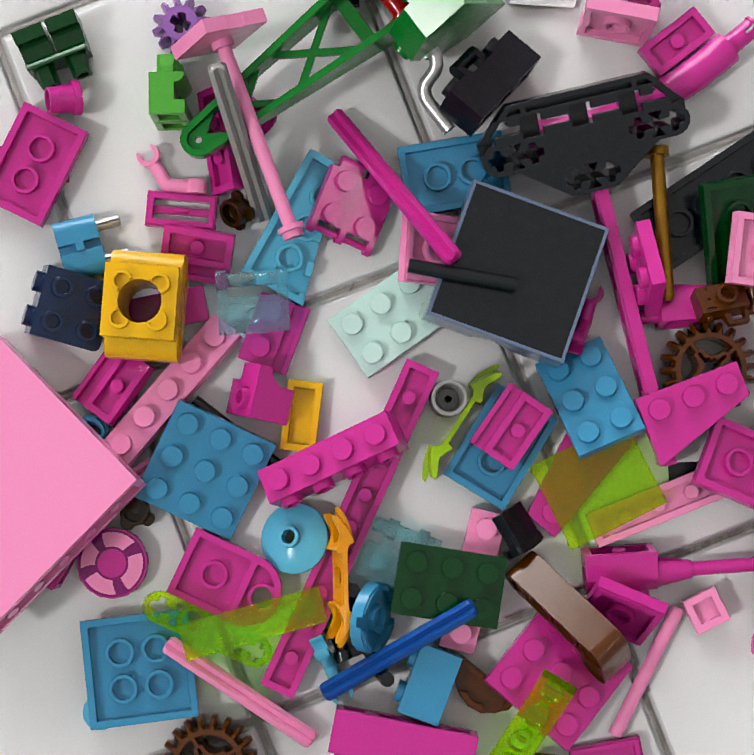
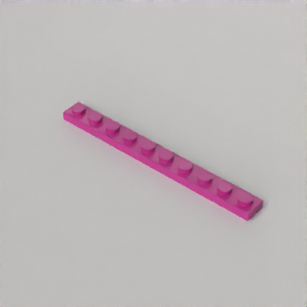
M408 358L383 412L386 411L396 417L407 444L439 375V372ZM404 452L399 453L400 457L390 463L383 465L378 463L367 468V473L351 481L340 506L349 522L355 540L348 547V575ZM327 550L323 559L311 570L260 683L292 699L314 653L308 640L323 633L331 615V610L327 605V602L333 600L331 550Z

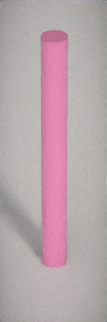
M671 605L608 731L614 736L622 738L684 610Z

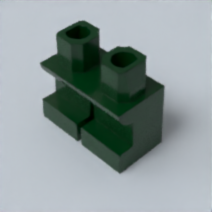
M73 8L45 19L46 28L41 22H37L11 33L23 57L27 71L37 80L43 90H45V87L62 85L57 71L68 66L75 80H81L93 74L89 59L93 55L80 18ZM49 34L51 35V38H52V40H53V43H54V45H55V48H56L57 52H56L55 49H54V46H53V44H52V41H51V39H50Z

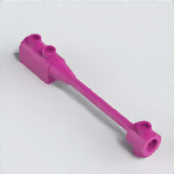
M652 543L581 548L582 579L585 594L589 593L600 576L650 596L649 590L689 579L692 576L754 571V557L705 561L658 557V551Z

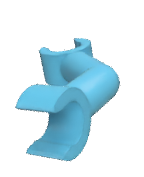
M321 634L308 640L314 650V656L317 662L320 661L327 678L330 679L339 674V667L323 635ZM352 688V689H350V690H348V691H349V695L353 698V688ZM336 697L332 701L338 704V698Z

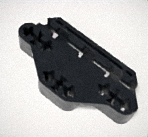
M640 71L503 104L476 144L478 159L483 169L493 177H505L521 173L573 196L582 195L619 185L659 140L682 134L690 124V114L685 108L684 98L666 87L648 72ZM656 88L666 96L641 102V105L637 106L634 90L639 91V96L652 94ZM589 101L591 108L616 102L617 108L591 114L592 118H588L586 102ZM669 110L676 113V117L671 118V125L664 121L652 122L654 127L649 124L637 126V133L629 130V127L634 125V119L647 123L654 121L652 117L658 120L669 117ZM537 113H540L542 120L568 114L569 120L542 126L543 129L540 130ZM506 121L504 124L509 128L520 126L519 132L494 137V140L491 141V137L501 122ZM530 143L539 148L533 152V158H529L525 153H521L529 150ZM513 145V149L517 153H521L514 155L520 163L515 164V161L509 156L513 155L508 146ZM496 151L502 156H509L499 159V166L496 167L488 161L494 158L493 152ZM605 162L614 165L613 168L609 169V175L607 176L599 171L606 168ZM588 164V166L596 172L590 173V171L585 167V165ZM574 169L581 175L574 178L575 183L571 184L566 178L571 177V170ZM590 173V175L595 179V181H592L585 174Z

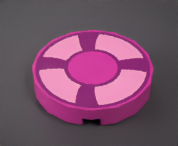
M111 527L103 529L78 554L76 566L80 580L89 591L99 597L115 599L129 595L141 585L147 575L149 558L142 541L137 535L125 529Z

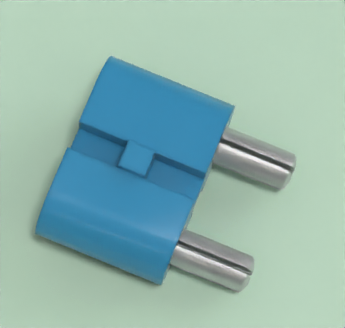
M93 214L51 224L64 269L89 277L104 274L105 261L110 262L112 252L104 254L98 232L121 226L118 215L95 220Z

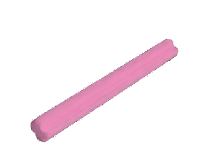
M172 636L168 639L162 650L164 654L302 746L309 747L313 743L317 735L314 729L178 638Z

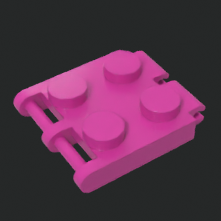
M341 156L337 165H329L305 225V230L309 232L316 230L332 237L334 243L339 245L345 243L361 250V255L369 257L393 200L369 171L365 178L362 177L365 170L363 164L349 157ZM318 220L337 228V230L333 231L318 224ZM349 233L365 242L364 244L347 237L346 234Z

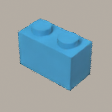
M430 643L409 655L405 666L411 668L407 680H399L393 696V700L398 702L397 712L438 727L463 660L461 654Z

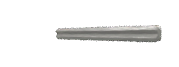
M224 62L211 64L207 67V72L250 207L255 211L254 220L258 223L270 220L273 214L228 68Z

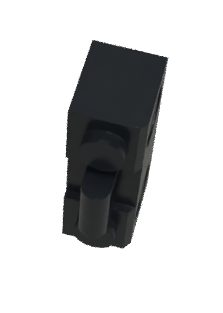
M510 30L499 40L493 37L482 52L478 48L470 46L449 68V72L454 78L441 93L445 96L439 107L441 113L471 137L530 75L541 56ZM472 64L477 67L474 72L468 70Z

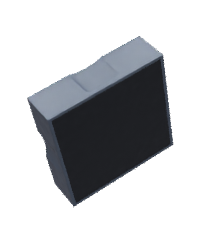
M474 179L468 189L452 234V241L462 252V256L451 266L518 277L516 291L437 278L422 320L469 337L493 341L510 352L556 368L564 363L610 228Z

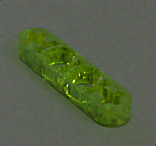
M158 590L152 591L143 600L142 612L149 621L244 665L260 668L268 664L272 658V645L265 637L177 596ZM163 597L165 598L164 605L173 610H176L177 603L182 605V608L175 615L173 626L168 624L172 616L165 613H159L157 617L153 616L154 609L150 607L152 600L159 601ZM191 611L199 614L201 618V625L195 632H187L182 627L183 616ZM222 626H227L233 633L232 642L226 647H219L214 641L216 630ZM241 633L246 635L242 642L255 646L258 641L261 643L259 649L264 651L261 658L255 657L251 661V653L241 648H238V655L233 654V651L240 644Z

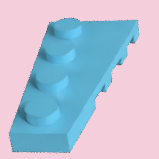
M312 149L308 151L285 192L296 222L303 221L304 223L303 231L305 234L298 238L284 241L282 235L279 236L277 231L283 226L277 210H275L241 270L242 273L300 306L304 304L317 250L323 233L316 230L313 232L305 230V225L329 165H337ZM318 220V224L325 225L324 222Z

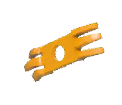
M334 507L336 515L323 513L324 520L331 532L326 549L332 551L333 600L327 602L333 618L327 630L326 638L333 639L335 637L337 647L342 648L350 635L352 612L349 609L348 547L355 540L343 511L340 507Z

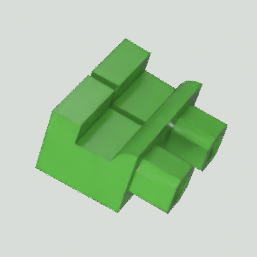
M158 54L157 72H148L149 115L158 131L183 130L193 119L185 101V98L190 96L192 87L183 65L180 64V60L175 61L173 54Z

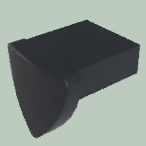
M521 501L513 504L492 519L509 547L502 552L508 558V561L533 549L544 538L531 520Z

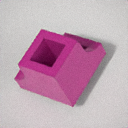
M245 362L241 379L233 378L226 413L287 426L294 391L282 388L276 383L273 376V367Z

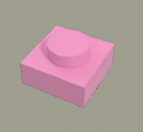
M710 586L680 601L698 635L731 619L714 586Z

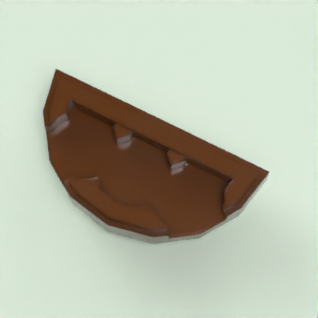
M461 655L463 660L456 676L455 684L459 696L467 706L480 713H497L509 710L512 705L483 681L487 674L465 656Z

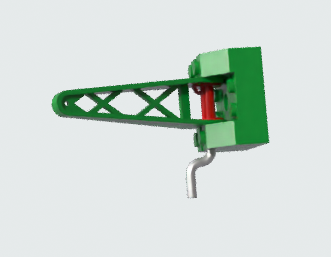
M318 0L241 73L251 99L259 76L278 60L307 58L297 86L277 99L252 101L254 109L262 108L256 112L260 126L393 44L400 56L406 60L420 61L422 58L429 60V67L420 78L417 87L418 99L443 134H447L455 125L441 113L440 105L434 99L431 90L433 84L442 73L444 66L442 53L469 37L505 5L504 1L380 0L393 16V19L385 27L374 33L349 0ZM335 10H338L362 41L356 46L319 48L329 17ZM317 27L310 49L291 50ZM340 56L310 76L316 57ZM216 97L181 132L180 144L183 150L192 158L206 159L230 144L227 132L209 133L214 115L220 111ZM197 138H202L201 143H196Z

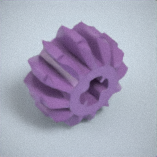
M173 0L174 6L171 8L166 3L161 4L165 15H154L153 20L159 26L152 29L155 37L161 38L158 44L162 50L170 47V53L173 54L171 46L201 19L210 18L204 16L206 8L203 5L195 7L194 0H186L184 5L181 4L180 0ZM181 22H187L189 29L186 31L183 28V32L178 33L176 25L182 26Z

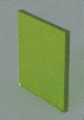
M634 437L582 460H579L572 445L530 466L531 474L534 475L571 550L667 503L666 496L657 484Z

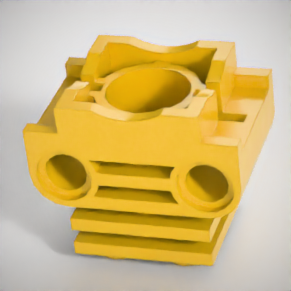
M125 250L112 251L110 262L105 261L99 333L100 336L104 337V355L106 358L181 364L189 277L187 276L189 258L187 255ZM153 288L159 290L162 303L155 317L147 322H133L129 315V305L133 296L142 289Z

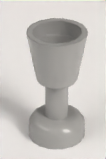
M444 380L438 383L429 396L431 410L442 418L456 416L465 408L467 403L465 388L454 380ZM445 397L450 398L449 403L445 401Z

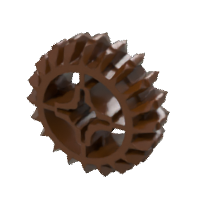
M708 322L700 324V332L693 323L687 325L688 336L681 330L675 333L679 344L673 341H668L665 344L667 349L673 352V355L662 354L660 356V360L670 363L669 367L659 369V374H669L671 379L662 383L663 388L684 381L681 374V361L685 351L688 353L689 356L687 358L692 365L691 373L685 380L700 375L701 371L705 368V363L718 360L713 364L714 367L711 368L713 370L724 366L731 357L732 362L737 361L745 384L754 383V377L746 375V371L754 369V363L746 364L745 359L752 356L754 351L752 349L741 350L740 347L747 341L745 337H741L736 341L732 340L736 334V329L729 328L723 335V323L721 322L715 323L712 332ZM708 340L721 345L724 349L714 355H709L702 348L698 349L694 342Z
M213 713L210 724L206 723L204 714H199L197 716V727L190 719H186L183 722L186 732L180 728H175L172 734L177 741L167 740L164 745L173 753H165L163 755H182L184 746L190 740L195 747L193 749L195 755H257L258 751L253 748L245 749L253 741V738L249 735L240 739L239 735L244 730L242 724L238 725L233 731L229 729L232 723L231 717L228 716L223 725H219V715ZM202 735L218 736L226 740L230 745L226 744L220 748L213 747L208 743L207 739L203 740Z

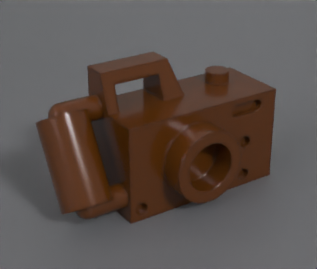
M720 283L695 288L690 296V301L697 322L712 323L714 320L722 319L728 327L748 324L750 322L749 315L754 314V287ZM742 315L743 317L735 320L732 319L733 316Z

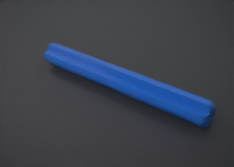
M467 599L326 680L320 685L323 696L327 701L335 699L478 616L477 607L471 599Z

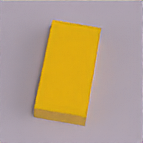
M288 379L287 389L293 390L294 394L287 426L282 425L279 449L301 451L316 444L323 383Z

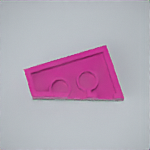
M735 361L634 399L637 411L646 427V434L659 467H662L750 394L738 363Z

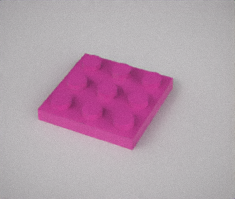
M537 612L483 681L563 750L569 751L633 666L628 662L608 682L602 684L585 667L580 652Z

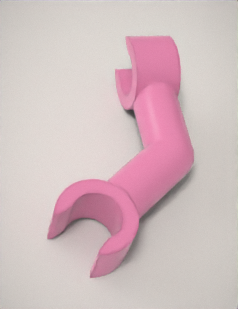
M150 144L151 149L154 151V158L149 162L144 161V158L139 153H136L138 162L150 170L163 191L207 195L208 182H205V179L171 178L161 163V152L154 145Z

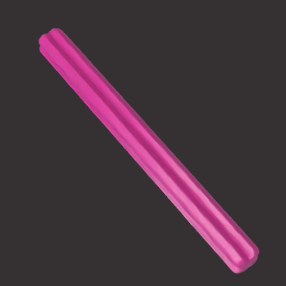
M336 109L333 114L328 116V123L446 265H453L461 258L462 252L343 110Z

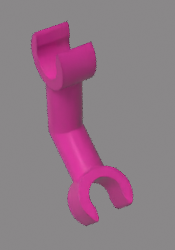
M602 286L599 287L597 297L594 299L586 297L567 352L578 355L582 354L586 337L592 324L596 304L604 296Z

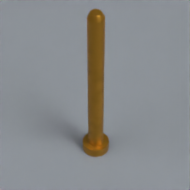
M659 144L654 145L644 158L650 159L656 243L667 282L663 302L673 301L675 292L664 158L669 156V146Z

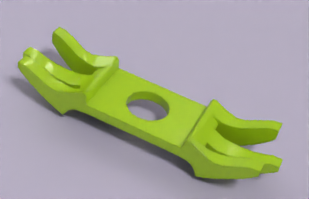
M495 364L486 368L468 383L472 391V397L443 443L440 446H428L422 469L423 481L426 482L428 472L431 478L436 479L439 460L453 449L449 442L474 403L481 405L484 389L502 376V373L494 372L500 365Z

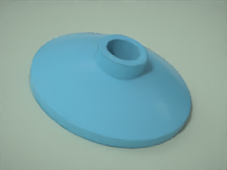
M302 503L290 509L282 507L276 509L266 520L261 536L262 549L266 559L277 570L288 574H301L317 566L323 559L329 542V531L323 516L313 507ZM289 531H293L295 538L293 542L288 544L286 535Z

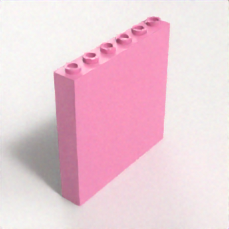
M0 336L1 634L147 484L6 339Z

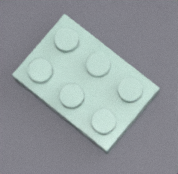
M397 270L327 320L368 378L441 327L422 320L434 288L433 286L398 282L399 270Z

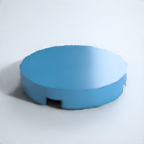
M370 581L364 585L357 595L350 618V637L352 645L357 651L372 654L371 652H377L385 646L391 636L395 619L390 618L393 589L389 584Z

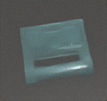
M286 266L276 267V270L228 274L226 270L215 271L220 336L291 331ZM277 284V294L228 297L229 287Z

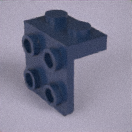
M44 265L42 271L37 270L32 281L31 290L35 291L36 294L33 304L26 305L22 316L21 324L26 326L24 333L89 351H97L103 339L99 333L104 281L56 266Z

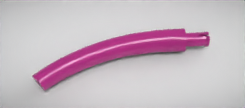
M747 16L744 21L726 36L716 34L687 60L658 80L684 98V101L688 100L739 61L738 52L754 40V27L749 32H745L752 26L754 19ZM656 88L652 94L639 96V91L635 92L637 106L641 105V102L666 97ZM617 103L606 104L588 110V118H592L591 114L616 109ZM568 115L538 120L539 129L542 130L544 125L569 120ZM634 119V125L630 126L629 129L638 126L643 122ZM533 143L529 144V148H537Z

